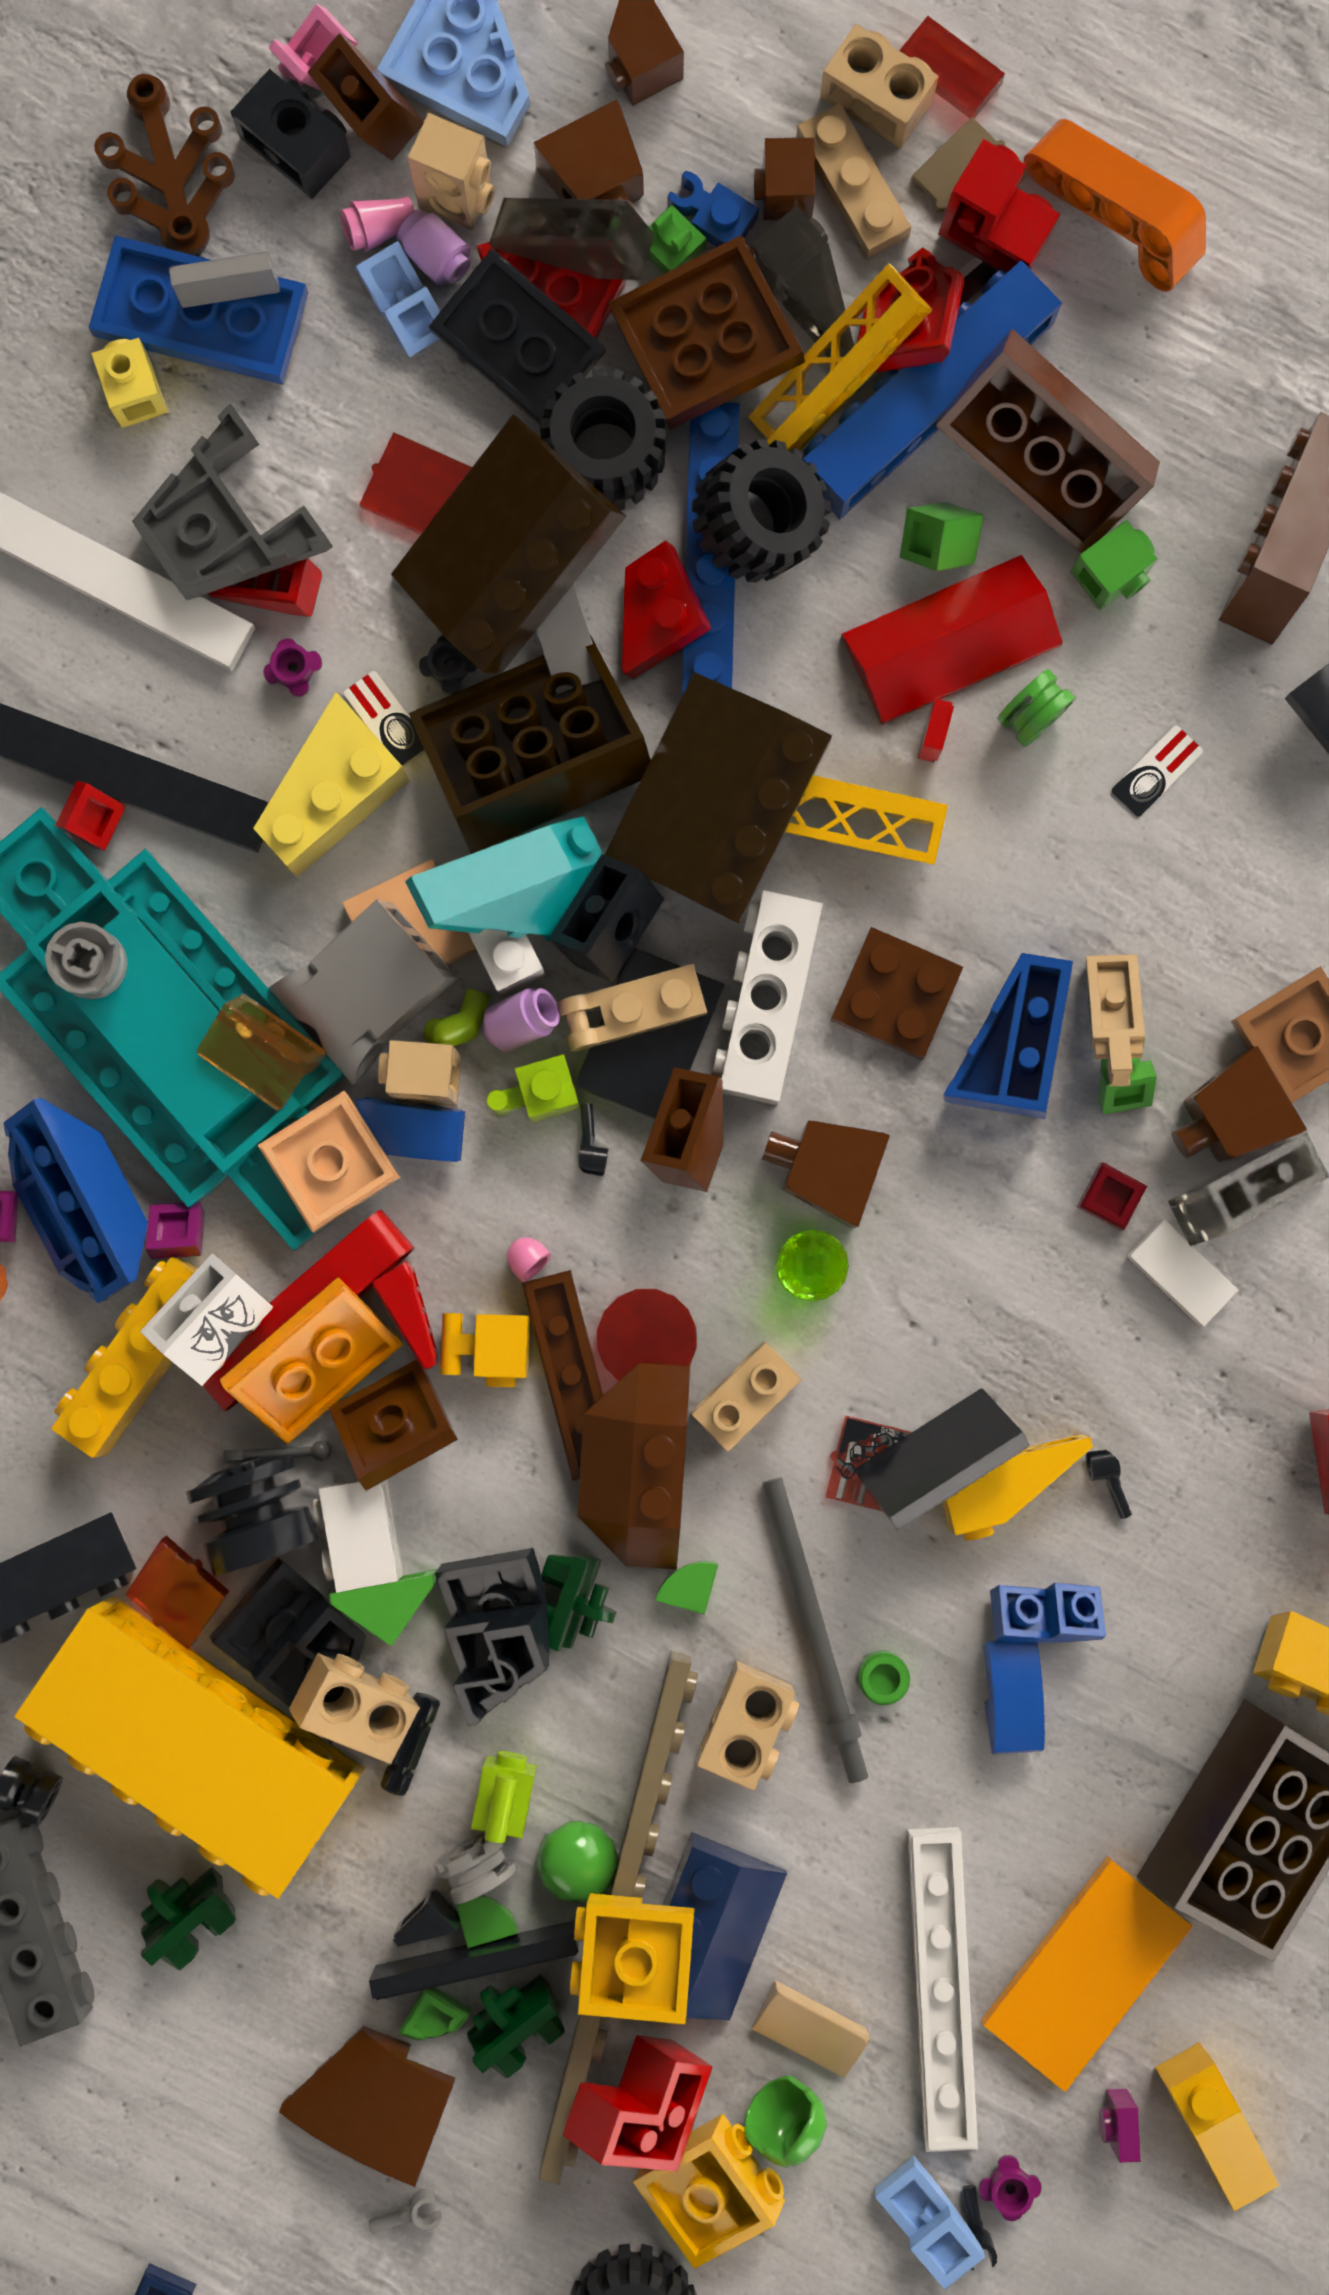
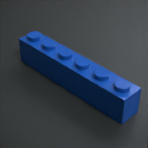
M1022 261L1017 263L1008 273L1003 269L995 273L983 287V295L974 304L970 305L968 302H965L959 306L950 353L943 362L902 368L900 371L897 369L889 370L874 388L876 393L864 404L858 400L850 405L838 420L840 426L827 437L823 433L819 434L804 449L803 461L806 464L812 461L818 469L814 474L818 482L824 480L828 490L823 493V498L830 501L831 510L839 519L843 518L939 430L936 427L937 421L981 362L1011 329L1032 345L1054 325L1062 302Z

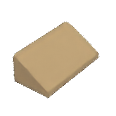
M777 1980L774 1981L752 2025V2030L845 2078L863 2053L870 2040L866 2027Z

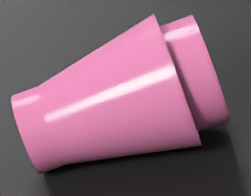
M408 196L399 199L351 201L349 208L340 210L342 228L349 247L352 251L363 249L367 253L397 236L400 226L415 209Z

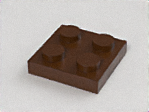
M871 927L830 1021L919 1060H923L963 966Z
M417 1359L329 1407L355 1475L366 1491L458 1440L426 1369L421 1367Z

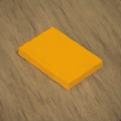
M338 1277L224 1375L220 1382L232 1397L288 1445L323 1415L329 1407L338 1402L399 1349L403 1343L398 1335Z

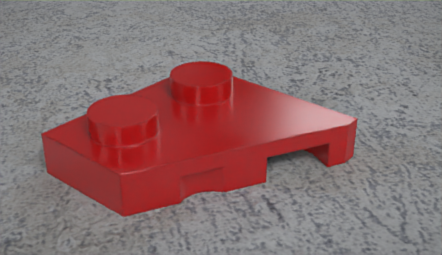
M666 540L625 567L622 670L626 676L634 680L712 629L675 547Z

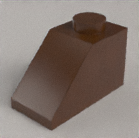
M619 0L608 36L609 61L605 62V69L614 89L617 92L623 89L632 106L684 78V51L654 0Z
M340 33L308 70V74L356 135L392 161L424 123L400 91Z
M674 1067L640 1161L664 1183L707 1192L723 1148V1080L719 1076Z

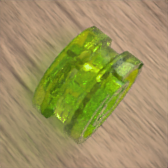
M813 1229L801 1231L787 1239L778 1251L775 1267L777 1278L785 1291L798 1299L816 1301L826 1299L838 1292L846 1281L849 1264L847 1253L839 1240L827 1232Z

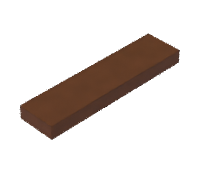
M568 1270L521 1284L572 1481L580 1479L584 1412L604 1394L572 1272Z

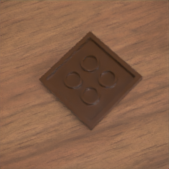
M742 235L608 302L611 313L649 389L652 390L658 399L659 409H663L665 421L670 430L805 363L803 350Z

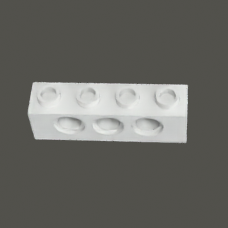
M763 890L760 904L750 902L744 932L753 934L750 952L739 951L733 981L742 982L738 1002L728 1000L722 1027L723 1030L732 1031L728 1051L717 1050L712 1075L719 1076L723 1080V1094L775 1106L778 1105L823 903ZM772 937L781 938L788 944L790 955L780 961L771 960L764 954L762 944ZM759 986L772 987L778 993L779 1004L770 1010L759 1009L752 1002V991ZM750 1034L762 1036L768 1044V1054L757 1060L746 1057L740 1048L741 1040Z

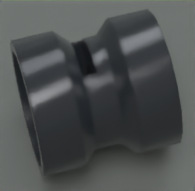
M15 1755L8 1762L0 1776V1809L3 1811L9 1809L21 1812L25 1821L39 1826L47 1816L58 1795L63 1777L49 1770L42 1773L33 1770L29 1761Z

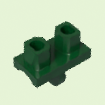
M558 1554L548 1555L541 1574L542 1581L562 1588L557 1606L546 1602L550 1649L561 1651L562 1647L573 1648L578 1630L581 1635L593 1638L598 1621L614 1622L617 1612L604 1605L609 1587L598 1583L594 1584L601 1559L590 1555L573 1557Z
M211 1867L191 1885L186 1879L181 1877L172 1886L157 1879L147 1887V1894L151 1904L141 1912L142 1918L147 1923L141 1928V1934L146 1945L141 1951V1957L151 1966L159 1959H162L177 1970H182L195 1958L199 1951V1941L190 1933L199 1924H202L214 1936L223 1934L234 1924L236 1920L235 1907L226 1894L223 1893L222 1875Z
M540 1974L521 1990L513 1985L501 1995L491 1985L480 1992V1998L485 2008L472 2018L475 2026L467 2032V2037L474 2051V2056L472 2057L473 2064L482 2073L492 2067L505 2078H509L523 2067L527 2059L525 2050L521 2045L524 2040L533 2034L543 2046L551 2045L564 2034L565 2028L562 2017L556 2008L550 1985Z

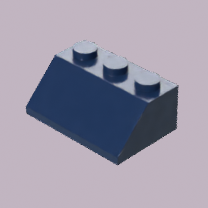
M693 1832L690 1834L663 1905L694 1908L686 2018L730 2020L787 1876V1871Z

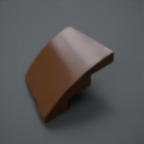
M362 2026L344 2043V2046L336 2054L329 2057L319 2066L304 2084L292 2095L284 2099L279 2113L311 2136L338 2152L380 2173L415 2187L453 2088L455 2077L407 2059L411 2044Z

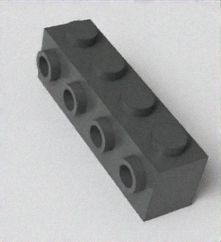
M21 1812L0 1820V1990L20 2047L79 2025L92 2010V2003L94 2001L92 1981L87 1972H81L75 1955L77 1951L75 1931L69 1922H64L58 1906L60 1889L57 1879L52 1872L47 1873L41 1856L43 1852L41 1832L38 1826L25 1821Z

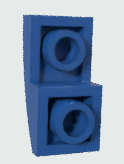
M370 1097L357 1099V1109L386 1155L437 1161H461L465 1111L426 1103L408 1105Z
M1053 1583L1043 1589L998 1585L990 1590L995 1641L1054 1643L1102 1640L1106 1637L1101 1589L1099 1586Z
M988 1641L982 1648L990 1696L984 1704L991 1753L1042 1752L1045 1744V1716L1038 1643Z

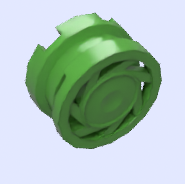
M1046 669L1032 680L997 717L1004 727L1011 726L1017 732L1016 739L1023 747H1027L1041 735L1040 733L1048 726L1050 727L1076 700V697L1069 689L1062 690L1056 684L1058 678L1050 669Z

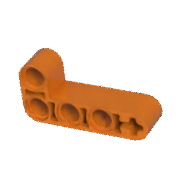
M1059 119L1024 156V163L1027 164L1026 170L1037 184L1138 246L1140 271L1144 278L1156 289L1163 292L1172 290L1205 255L1206 215L1200 201L1188 190L1067 119Z

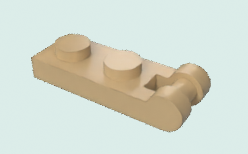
M694 964L591 993L571 996L557 1002L560 1016L567 1019L571 1034L566 1038L571 1052L707 1015ZM601 1009L605 1025L590 1028L586 1012Z

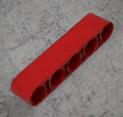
M382 1209L378 1210L269 1303L273 1306L272 1310L262 1319L260 1325L241 1342L226 1359L223 1366L214 1372L202 1386L224 1412L228 1411L239 1402L223 1388L220 1379L336 1278L339 1277L360 1298L373 1287L374 1280L394 1269L415 1247Z

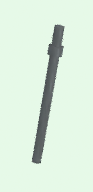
M778 1477L762 1483L831 1720L827 1722L831 1741L832 1744H838L849 1783L860 1782L869 1776L858 1742V1738L862 1734L856 1714H850L783 1479Z

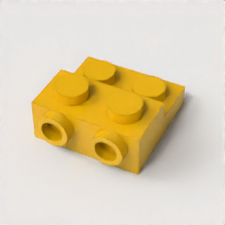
M590 1893L586 1907H577L574 1940L584 1941L582 1962L573 1961L570 1981V1995L579 1996L578 2014L686 2024L694 1908L643 1904V1898Z
M724 2114L691 2131L677 2172L641 2168L632 2181L694 2269L774 2227L785 2202L783 2198L784 2188L779 2175L770 2167L763 2169L752 2154L753 2146L745 2138L744 2127L740 2124L732 2126Z

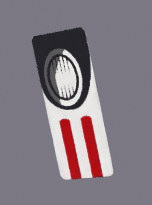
M376 671L370 672L344 691L345 697L367 727L401 765H404L424 750L411 718Z
M1175 725L1111 791L1132 813L1140 817L1202 755L1203 749L1179 726Z

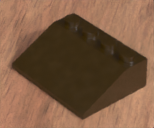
M512 414L391 575L444 637L483 673H503L627 516L523 421Z
M591 635L593 644L586 646L600 677L598 682L582 686L580 678L570 672H560L551 676L545 656L542 655L409 713L470 854L486 849L641 781L651 761L644 736ZM562 685L574 687L573 690L558 695L556 689Z
M694 672L604 855L640 869L648 879L740 924L831 742L832 735L787 712Z
M1244 1699L1136 1877L1175 1909L1274 1962L1329 1871V1752Z

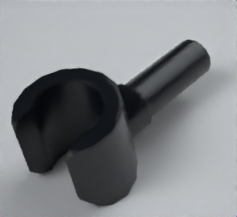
M581 1104L582 1144L579 1151V1167L584 1173L603 1176L605 1174L609 1149L593 1146L595 1140L593 1104Z
M1108 1450L1087 1452L1085 1457L1090 1480L1106 1479L1107 1488L1120 1519L1130 1517L1132 1513L1119 1479L1121 1467L1118 1459Z
M965 2185L963 2186V2193L968 2218L967 2226L982 2249L988 2250L991 2266L994 2267L997 2263V2254L990 2233L983 2228L976 2186Z

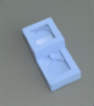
M399 241L354 267L408 358L440 340L428 327L440 311L426 286L423 287Z
M912 2156L875 2187V2198L906 2233L910 2239V2250L944 2290L985 2258V2252L970 2228L915 2156Z

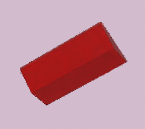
M1022 554L841 634L844 645L881 725L933 703L935 698H945L1058 648L1063 644L1047 591Z

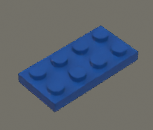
M115 235L89 324V330L93 337L108 341L139 338L147 351L283 385L309 294L305 283L278 277L279 293L182 308L171 285L169 268L210 261V259Z

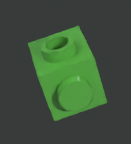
M1126 520L1080 554L1070 573L1101 610L1121 594L1128 600L1141 591L1151 581L1147 574L1158 558L1154 555V546L1149 537L1143 531L1135 530Z

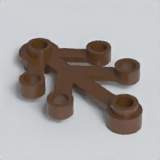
M139 74L132 79L127 88V99L135 116L144 121L156 165L126 149L121 137L112 132L101 134L95 141L94 149L104 167L112 170L119 169L162 192L165 196L168 210L140 197L133 182L126 178H118L112 181L107 188V197L117 213L122 215L131 214L160 230V237L167 249L198 256L205 250L210 239V227L206 217L222 190L229 187L235 179V171L231 160L221 152H214L206 156L202 164L206 178L189 204L187 203L184 188L209 145L220 138L222 125L214 109L206 106L195 109L189 120L192 132L175 159L164 116L170 109L168 93L159 78L149 74ZM153 90V93L148 97L139 96L144 91ZM204 121L214 122L210 129L201 130L198 128ZM108 147H119L116 154L112 156L104 155ZM217 166L227 168L220 176L211 174L212 170ZM122 192L131 193L127 201L119 202L116 200L117 196ZM183 226H192L187 234L180 235L176 233Z

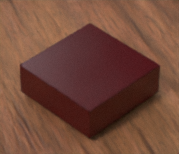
M1101 1162L1086 1187L1077 1208L1120 1231H1124L1147 1185Z

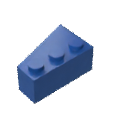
M1021 953L991 1007L988 1017L970 1045L967 1055L944 1092L943 1096L946 1103L1046 1119L1073 961Z

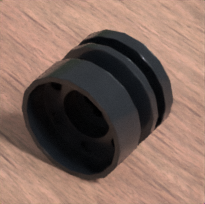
M291 1454L284 1457H259L211 1474L197 1487L186 1491L189 1504L213 1497L216 1506L214 1509L194 1516L196 1524L221 1521L224 1530L203 1543L213 1576L230 1573L268 1560L319 1538L308 1506L284 1509L281 1502L282 1498L301 1487L299 1479L276 1486L273 1475L295 1467Z

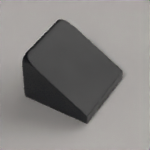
M432 1890L399 1922L393 1941L397 1946H403L454 1933L460 1925L458 1912L437 1890Z

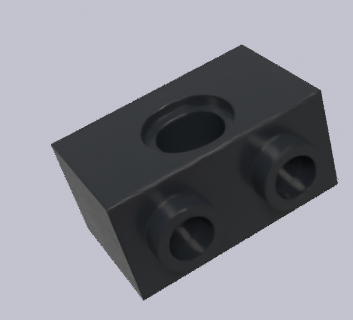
M271 69L260 78L230 111L239 138L311 199L319 193L351 157L345 137L347 130L339 118L327 109L323 112L318 110L310 103L307 93L297 82L291 78L284 81ZM292 128H303V130L297 134H286V132Z
M601 854L549 939L576 967L613 983L665 898L640 869Z

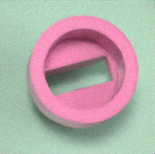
M519 1238L512 1242L507 1250L509 1268L522 1282L528 1281L535 1276L551 1258V1253L542 1243L532 1238Z

